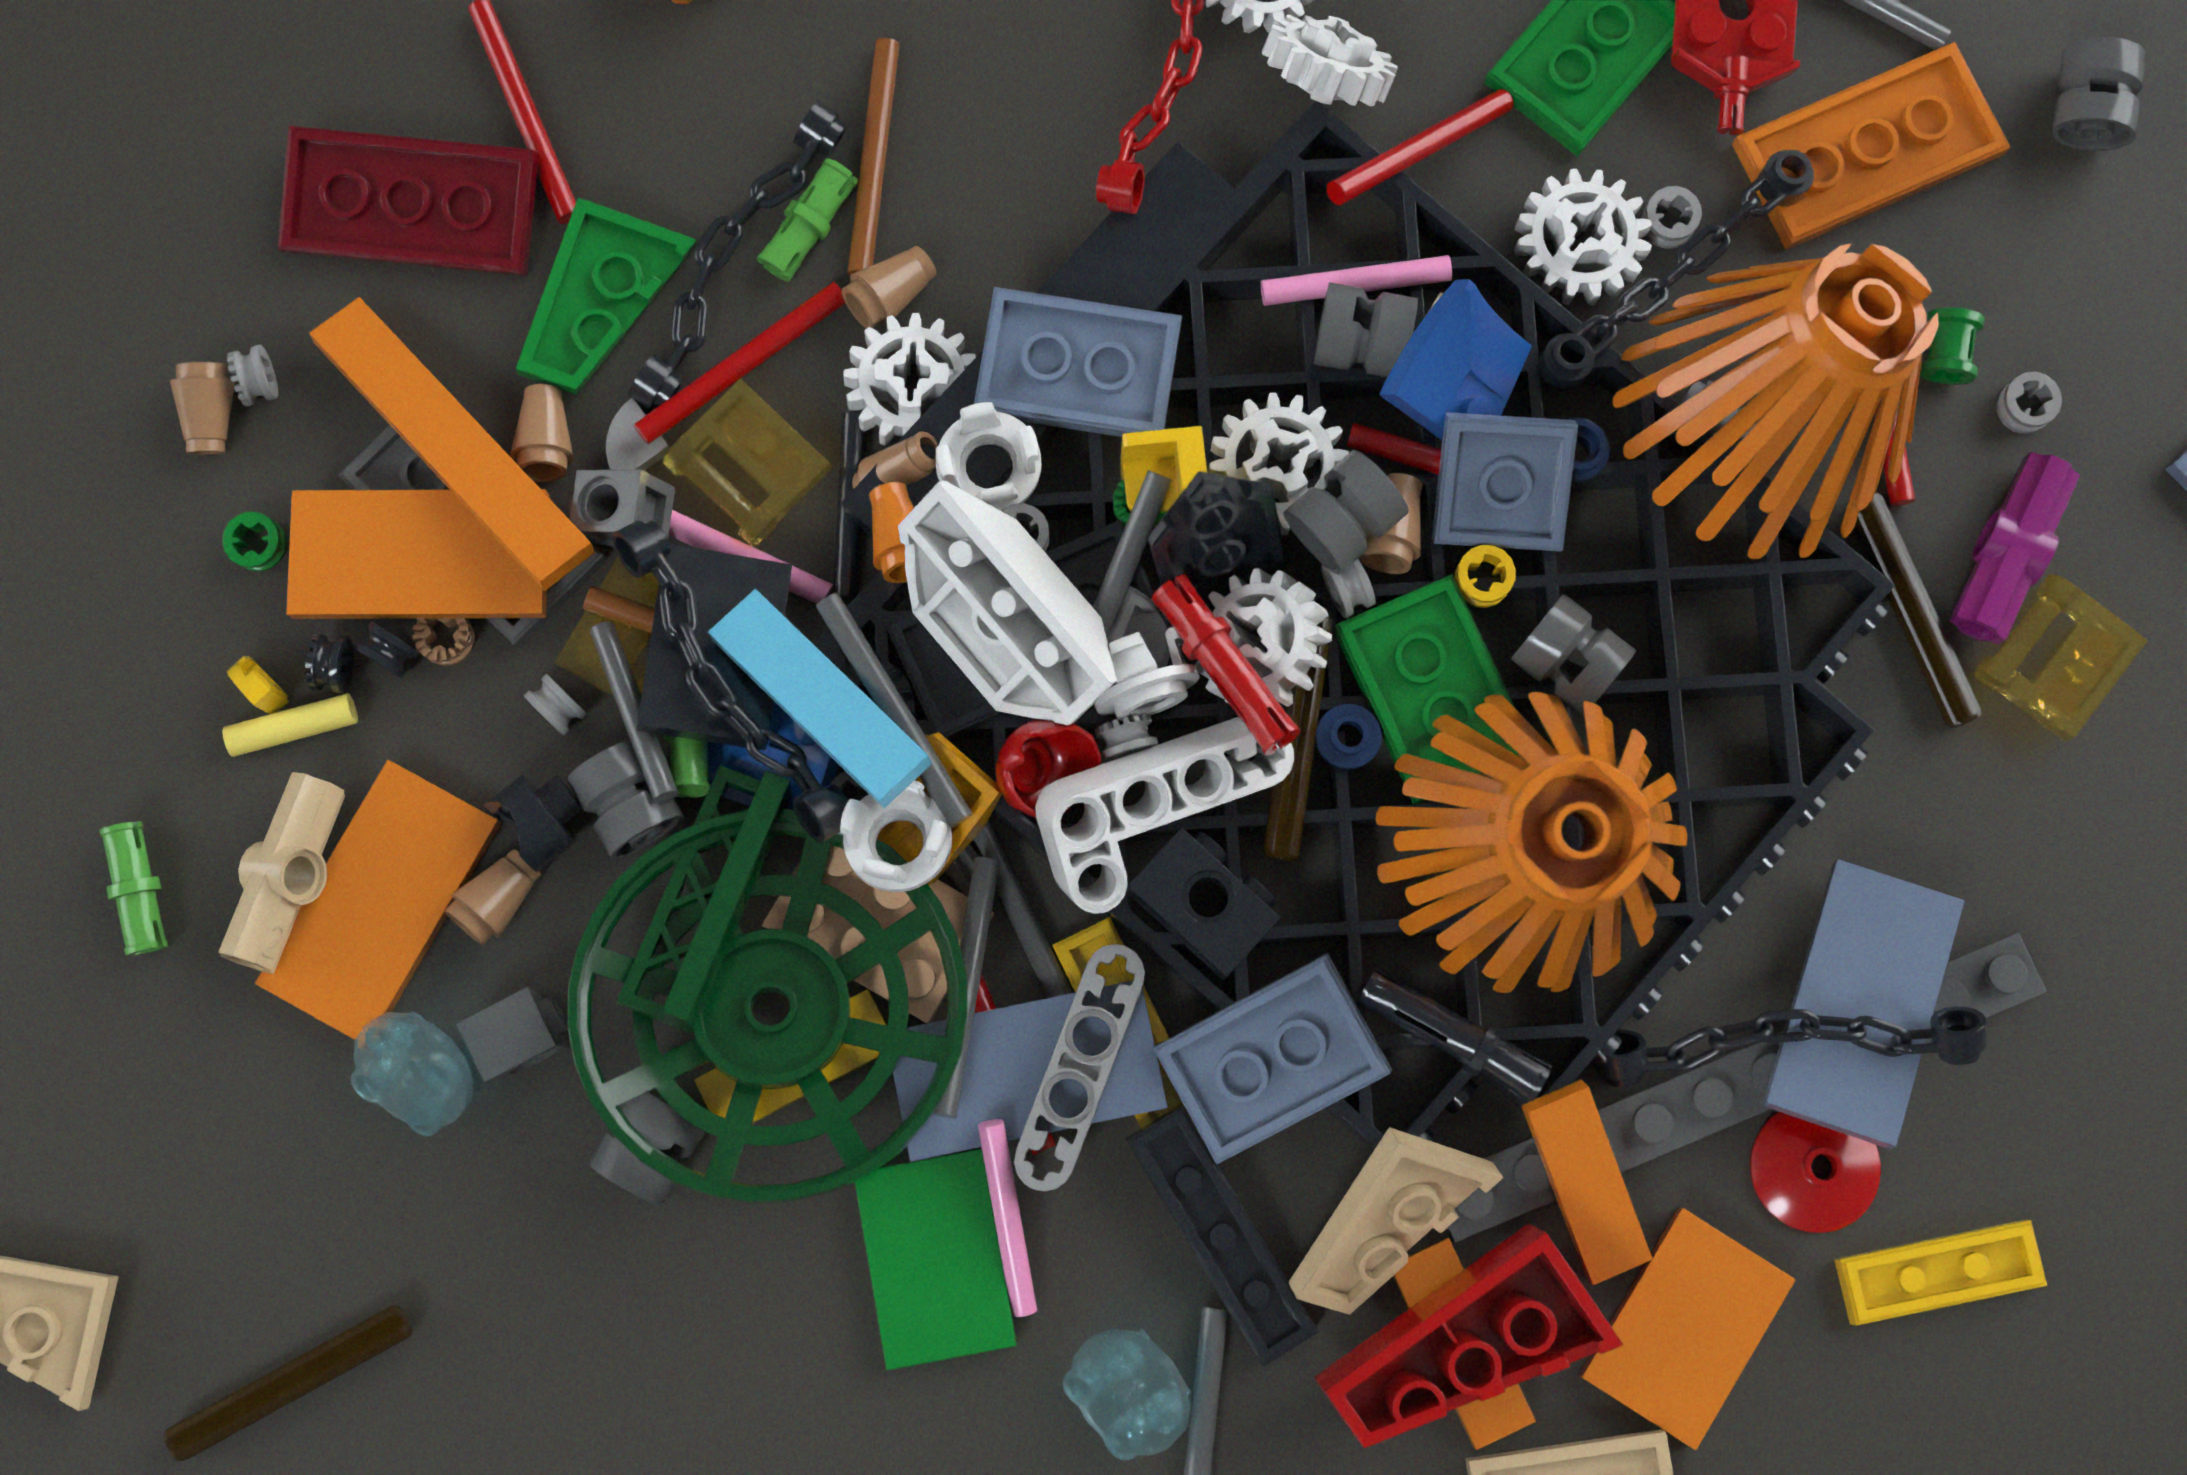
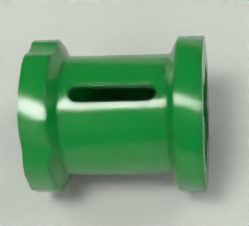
M1956 307L1937 308L1929 311L1927 322L1938 312V328L1929 346L1928 360L1921 364L1920 376L1930 382L1949 385L1972 383L1977 378L1978 367L1972 364L1976 333L1983 330L1985 317L1974 310Z

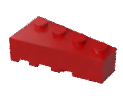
M1528 1223L1320 1372L1314 1379L1351 1433L1364 1448H1367L1447 1416L1448 1411L1476 1400L1483 1402L1505 1393L1506 1388L1541 1374L1544 1377L1570 1367L1569 1363L1597 1352L1600 1354L1606 1353L1624 1344L1548 1234Z

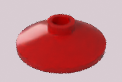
M1779 1111L1762 1125L1751 1147L1749 1169L1751 1182L1757 1197L1773 1217L1796 1230L1826 1233L1849 1226L1867 1211L1879 1188L1881 1164L1876 1144ZM1820 1154L1830 1160L1832 1167L1830 1175L1823 1180L1818 1179L1813 1174L1811 1168L1813 1159Z

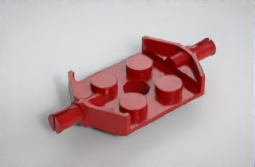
M1675 0L1671 65L1713 91L1714 98L1720 99L1718 133L1723 135L1728 131L1729 135L1744 133L1745 99L1749 96V93L1791 76L1800 67L1801 60H1794L1798 0H1745L1748 6L1747 18L1742 20L1728 18L1722 12L1719 0Z

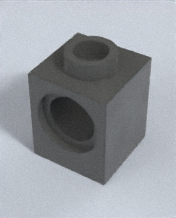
M577 470L574 492L569 502L570 521L590 542L602 548H615L612 538L613 533L636 520H640L643 523H647L650 520L655 521L668 538L675 487L643 470Z
M528 987L456 1023L485 1083L500 1084L568 1049L561 1035L562 1032L568 1030L567 1020L559 1004L552 995L543 998L540 991Z

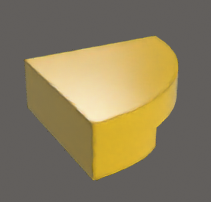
M243 656L227 671L230 679L255 707L268 714L279 712L289 702L287 699L289 696L252 657Z

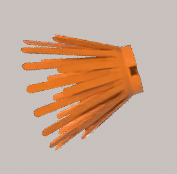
M1847 244L1837 247L1824 258L1752 266L1749 269L1720 272L1710 275L1705 279L1715 284L1749 279L1756 280L1682 296L1672 304V307L1676 308L1675 310L1659 314L1648 321L1649 324L1662 326L1740 304L1738 307L1632 345L1623 352L1622 360L1633 361L1772 313L1619 390L1614 395L1612 404L1615 408L1625 407L1655 391L1659 397L1665 398L1761 349L1624 444V456L1627 459H1634L1678 430L1676 433L1677 442L1682 446H1688L1755 396L1653 491L1652 499L1654 503L1658 506L1667 505L1756 424L1712 474V480L1716 485L1726 486L1747 465L1696 530V536L1700 540H1712L1813 416L1760 500L1759 508L1761 511L1769 514L1749 546L1748 556L1751 559L1762 558L1769 550L1854 407L1810 509L1811 521L1799 547V556L1806 558L1815 551L1878 407L1841 523V535L1843 538H1846L1855 526L1859 511L1865 509L1870 501L1872 502L1876 493L1895 420L1896 425L1888 468V477L1892 484L1896 482L1900 474L1905 442L1907 440L1911 444L1922 353L1931 345L1938 328V312L1927 322L1926 311L1922 305V302L1932 293L1930 286L1924 276L1908 259L1885 246L1871 244L1862 254L1845 253L1851 245Z
M1532 692L1528 694L1529 701L1556 751L1504 696L1493 694L1484 698L1485 703L1479 704L1474 710L1521 757L1450 715H1443L1434 720L1432 724L1440 733L1432 738L1431 746L1490 777L1409 754H1403L1396 761L1395 770L1416 776L1408 778L1403 784L1402 792L1404 795L1470 808L1382 806L1376 813V823L1379 826L1432 828L1397 832L1394 837V846L1397 851L1451 848L1378 866L1377 875L1382 883L1456 869L1406 888V899L1413 906L1442 896L1445 897L1400 919L1399 925L1405 934L1409 936L1414 935L1487 899L1436 937L1440 947L1445 950H1453L1439 964L1447 973H1458L1523 916L1485 965L1482 972L1488 978L1497 979L1493 986L1494 991L1499 993L1511 992L1559 923L1538 978V986L1542 988L1551 987V992H1560L1569 988L1593 914V976H1602L1621 960V895L1639 945L1643 947L1651 940L1654 934L1652 926L1657 918V913L1641 872L1669 899L1674 901L1677 898L1680 882L1672 875L1674 859L1653 843L1687 845V830L1685 826L1664 823L1673 820L1669 802L1662 801L1677 791L1675 781L1671 774L1667 773L1640 791L1652 767L1651 762L1644 753L1647 745L1645 737L1636 729H1632L1617 768L1613 723L1603 715L1600 706L1590 701L1583 702L1589 755L1561 699L1551 694ZM1568 814L1577 818L1584 829V841L1577 851L1568 847L1562 839L1561 826Z

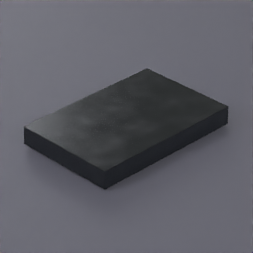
M670 544L671 553L664 558L679 580L686 582L694 592L698 618V629L694 635L705 660L713 664L720 671L735 693L737 705L759 728L770 729L774 700L712 640L708 631L754 589L758 590L785 617L792 564ZM658 583L636 731L746 748V741L724 719H716L709 716L686 683V672L689 668L688 662L678 640L670 637L662 625L659 591L662 586ZM683 593V596L678 600L672 599L669 596L672 624L676 629V624L679 621L688 623L685 596ZM708 673V677L704 681L696 679V682L709 701L717 708L718 700L726 697ZM766 739L765 746L758 750H766L768 745V739Z

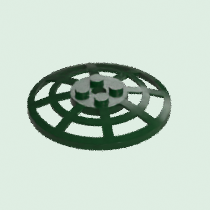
M779 809L769 834L806 838L797 875H758L750 898L760 896L791 897L782 930L763 929L743 934L738 925L732 940L720 947L718 953L721 955L720 960L722 959V964L703 1009L701 1010L700 1007L703 989L695 1005L694 1015L696 1020L693 1025L695 1039L661 1056L657 1047L653 1019L632 1010V1028L637 1053L643 1065L605 1082L598 1065L591 1030L592 992L596 975L625 983L635 958L605 949L612 930L631 902L657 876L672 866H676L683 849L723 835L733 834L729 837L731 841L736 840L748 812L746 810L710 818L674 833L641 855L612 884L591 915L575 953L568 986L567 1028L574 1064L589 1101L614 1137L640 1162L671 1182L711 1198L748 1204L792 1203L832 1193L867 1177L898 1155L926 1126L947 1093L962 1054L968 1019L967 974L958 937L941 901L927 883L919 888L905 891L916 906V909L886 929H883L878 921L856 900L836 888L822 883L831 845L844 849L841 831L826 841L818 843L804 830L796 816L795 810ZM876 839L877 853L884 861L893 865L908 863L892 847ZM697 851L691 866L702 889L715 882L699 855V851ZM687 875L685 884L690 893H692L694 890ZM711 897L706 898L707 904ZM699 902L681 908L669 920L666 927L675 947L680 939L695 924L701 921L703 911ZM816 904L824 906L846 919L862 934L866 941L834 960L821 945L807 937ZM930 931L939 948L947 981L948 1021L945 1037L907 1030L909 1020L908 987L903 966L897 953ZM663 937L654 957L668 952ZM879 964L884 972L889 993L888 1025L850 1017L851 1009L847 983ZM664 966L647 972L637 996L653 1002L655 993L668 997L678 972L664 968ZM776 992L785 996L790 1002V1010L787 1017L779 1024L772 1026L757 1022L752 1015L755 1001L765 993ZM842 1044L880 1052L875 1064L862 1083L847 1098L839 1102L822 1070L834 1059ZM899 1056L937 1063L931 1082L912 1113L887 1140L868 1152L850 1119L859 1114L881 1091L895 1069ZM710 1061L722 1074L736 1081L725 1118L715 1115L697 1104L678 1086L675 1079ZM798 1084L816 1115L806 1121L784 1126L760 1127L751 1125L762 1089H781ZM656 1089L663 1100L683 1119L702 1131L718 1137L706 1174L687 1168L656 1149L630 1124L619 1106ZM827 1134L845 1165L826 1175L790 1184L751 1185L733 1182L745 1145L758 1147L787 1146Z

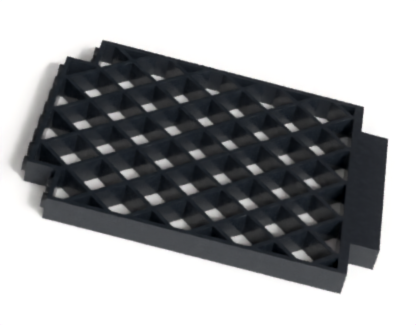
M1315 101L1235 188L1177 141L1145 176L1143 197L1137 213L1130 214L1112 211L1037 292L1038 294L1169 313L1181 299L1187 302L1192 377L1172 378L1168 408L1194 407L1195 426H1202L1207 473L1210 462L1214 461L1213 452L1210 451L1212 444L1210 406L1243 404L1248 399L1252 400L1255 404L1267 403L1269 393L1276 392L1280 402H1292L1296 395L1303 396V412L1310 415L1314 410L1321 407V400L1382 397L1379 394L1387 377L1367 374L1365 368L1318 370V365L1313 364L1316 349L1313 299L1295 302L1299 372L1208 376L1203 302L1262 299V280L1420 259L1419 231L1441 251L1449 255L1452 265V280L1366 293L1402 291L1404 296L1418 298L1414 326L1415 332L1425 318L1423 290L1448 289L1455 280L1469 279L1476 287L1487 288L1511 309L1512 329L1532 345L1513 388L1518 390L1520 417L1544 418L1541 388L1552 387L1544 381L1539 372L1536 330L1550 341L1559 334L1573 333L1583 324L1403 172L1367 190L1371 191L1395 211L1399 260L1311 265L1305 194L1327 193L1329 182L1380 155L1377 150L1318 101ZM1320 149L1332 158L1311 160ZM1281 191L1287 194L1292 266L1209 270ZM1592 330L1583 336L1592 349L1602 341ZM1610 346L1595 359L1591 372L1580 386L1602 385L1615 395L1619 390L1647 376L1629 361L1622 360V355ZM1562 350L1568 356L1562 357L1565 361L1573 364L1579 363L1575 353L1569 350ZM983 351L897 443L913 437L922 431L932 435L939 446L945 432L960 419V410L974 404ZM1655 391L1627 405L1630 439L1680 404L1671 396L1659 397ZM1412 419L1413 441L1435 447L1434 434ZM1023 422L1026 426L1032 427L1040 452L1062 429L1061 427ZM1678 430L1665 439L1689 458L1715 433L1709 430L1688 446H1682L1677 442L1676 433ZM1087 432L1091 491L1031 494L1024 503L1036 507L1045 516L1046 521L1092 518L1093 531L1106 526V517H1115L1113 494L1116 489L1104 490L1101 434ZM920 444L925 455L934 459L936 455L935 448L930 444ZM1657 444L1632 459V461L1607 462L1602 471L1594 478L1584 482H1571L1570 492L1635 488L1642 569L1557 574L1555 551L1531 550L1533 575L1515 576V582L1510 592L1500 601L1535 600L1537 624H1539L1563 594L1569 598L1645 595L1652 679L1613 681L1595 704L1655 703L1661 777L1670 773L1677 787L1676 792L1662 801L1669 802L1673 820L1666 823L1685 826L1687 830L1686 846L1668 844V855L1674 859L1672 875L1680 882L1678 896L1673 903L1653 904L1657 913L1655 922L1675 921L1680 926L1601 1019L1596 1023L1588 931L1569 986L1572 1024L1498 1028L1502 1030L1500 1038L1509 1043L1573 1039L1578 1043L1577 1047L1543 1085L1535 1099L1572 1084L1589 1063L1595 1069H1598L1607 1061L1604 1056H1611L1622 1042V1039L1615 1032L1630 1015L1640 1020L1657 1003L1664 993L1657 986V983L1672 966L1681 972L1698 955L1705 945V942L1698 935L1713 918L1721 924L1740 906L1746 897V894L1739 889L1740 886L1754 870L1762 876L1781 858L1787 849V846L1780 841L1794 823L1804 828L1822 810L1828 799L1821 792L1835 775L1844 781L1857 769L1869 753L1861 745L1875 730L1815 678L1823 684L1826 683L1848 659L1849 655L1841 648L1855 632L1865 637L1889 611V608L1881 601L1894 588L1895 584L1826 526L1815 551L1807 557L1810 560L1780 561L1777 535L1767 553L1759 559L1750 558L1751 563L1669 568L1663 506H1658L1654 503L1652 493L1688 458L1659 459ZM983 445L976 448L969 455L966 462V473L969 479L976 486L984 489L1003 485L1010 478L1013 470L1009 454L1003 448L995 445ZM1728 448L1689 485L1715 484L1712 480L1714 470L1734 449ZM1320 459L1316 460L1314 465L1307 469L1308 489L1315 487L1320 479ZM877 464L841 502L844 512L872 540V505L869 493L875 487L885 484L877 476ZM1747 465L1728 485L1723 486L1726 490H1728L1731 487V485L1735 482V480L1739 477V475L1743 472ZM936 468L925 478L906 485L909 498L914 507L939 482ZM1417 468L1416 473H1403L1416 477L1423 484L1420 496V531L1424 581L1371 584L1376 600L1375 605L1366 608L1363 604H1359L1353 610L1373 609L1446 577L1443 544H1434L1432 539L1438 485L1437 474ZM1765 475L1743 501L1746 509L1749 546L1769 514L1761 511L1759 508L1760 500L1772 482ZM1274 498L1275 503H1280L1279 499ZM1796 503L1779 531V534L1798 550L1811 521L1810 513L1800 504ZM1313 556L1315 587L1310 588L1316 593L1313 601L1331 611L1333 615L1331 627L1332 641L1329 642L1323 683V697L1321 698L1318 720H1321L1330 709L1343 704L1358 705L1370 711L1363 695L1342 696L1339 645L1333 631L1334 626L1337 624L1336 611L1338 610L1324 583L1321 573L1322 564ZM880 570L852 600L847 609L866 640L875 632L876 655L893 664L892 640L885 624L911 613L912 610L894 611L909 595L908 583L888 582L883 578L882 571ZM1501 577L1477 578L1474 587L1487 592L1492 583H1501ZM1838 583L1854 596L1858 602L1798 671H1791L1783 586ZM1753 588L1762 673L1679 677L1671 593ZM1210 602L1206 605L1213 613L1216 607ZM827 627L813 644L835 665L844 660L846 656ZM1549 678L1542 680L1543 685L1505 688L1515 709H1532L1533 706L1529 701L1528 694L1541 692L1555 695V681ZM862 688L861 691L872 700L866 688ZM1213 694L1214 704L1173 706L1151 715L1152 724L1148 726L1147 730L1210 727L1236 718L1238 715L1230 704L1225 702V698L1222 699ZM1764 695L1773 784L1690 789L1681 700ZM1561 699V701H1562V703H1563V705H1564V707H1565V709H1566V711H1567V713H1568V715H1569V717H1570L1569 705H1568L1567 703H1565V702ZM1795 704L1838 740L1836 745L1804 782H1802ZM1090 710L1083 713L1073 724L1089 733H1095L1094 729H1097L1098 726L1112 723L1117 717L1116 715H1100L1097 713V710ZM1004 714L948 741L993 739L995 782L997 783L995 763L999 758L998 753L1007 738L1018 727L1036 718ZM916 720L924 735L933 733L928 720ZM1341 726L1337 731V737L1346 746L1345 727ZM1547 734V741H1548V743H1549V744L1554 748V750L1556 751L1554 745L1552 744V742H1551V740H1550V738H1549V736H1548V734ZM1224 752L1225 757L1230 756L1229 754ZM1328 763L1331 809L1305 810L1303 831L1333 829L1340 922L1273 926L1257 945L1341 940L1344 984L1356 1003L1364 989L1360 939L1409 935L1405 934L1400 928V919L1359 921L1352 828L1383 827L1376 823V813L1382 806L1350 808L1348 770L1334 767ZM1002 794L992 813L1049 863L1039 826H1035L1020 811L1009 806ZM1235 799L1220 805L1221 815L1184 817L1117 841L1126 874L1125 841L1171 839L1183 828L1192 837L1199 831L1204 832L1208 836H1222L1223 850L1228 855L1224 866L1242 882L1239 835L1266 833L1269 813L1237 814ZM1445 803L1394 805V807L1470 809ZM1775 804L1780 808L1700 902L1692 809ZM1568 814L1561 826L1562 839L1568 847L1577 851L1581 847L1579 820ZM1061 824V828H1069L1075 824ZM1084 870L1079 877L1078 888L1089 887L1097 880ZM1127 890L1124 898L1116 907L1108 912H1104L1215 1012L1249 995L1247 956L1231 972L1232 1001L1175 950L1188 948L1170 932L1156 933L1129 909ZM1472 906L1411 936L1440 934L1471 912ZM1621 906V924H1630L1631 921L1626 907ZM1594 914L1590 926H1594ZM1523 916L1507 930H1513ZM1475 957L1455 974L1458 1013L1482 1027ZM1356 1003L1366 1022L1365 1007ZM1411 1033L1373 1035L1381 1050L1435 1047ZM1459 1062L1402 1128V1132L1429 1141L1434 1139L1436 1134L1428 1128L1444 1108L1452 1115L1455 1114L1478 1087L1470 1079L1473 1075L1465 1071L1466 1065ZM1479 1073L1480 1076L1524 1113L1521 1105L1530 1102V1100L1498 1081ZM1370 1084L1352 1093L1353 1107L1344 1099H1341L1324 1109L1374 1152L1384 1135L1374 1127Z

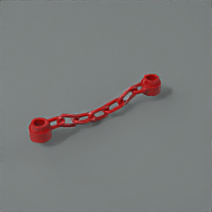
M1170 0L1175 13L1181 16L1180 37L1172 42L1163 68L1164 81L1153 103L1141 108L1120 131L1118 140L1121 149L1118 159L1114 161L1112 166L1102 165L1098 174L1096 198L1099 203L1107 204L1110 211L1136 214L1139 210L1144 191L1145 171L1142 163L1134 162L1136 153L1147 148L1168 126L1171 117L1169 110L1178 95L1180 87L1190 84L1196 76L1203 53V46L1200 40L1193 36L1194 16L1203 10L1205 0H1196L1195 5H1193L1192 0H1184L1183 5H1181L1180 0ZM1181 47L1182 53L1189 55L1193 47L1194 51L1188 71L1182 77L1181 70L1174 67L1178 50ZM1151 113L1153 122L1157 124L1138 142L1137 135L1133 130Z

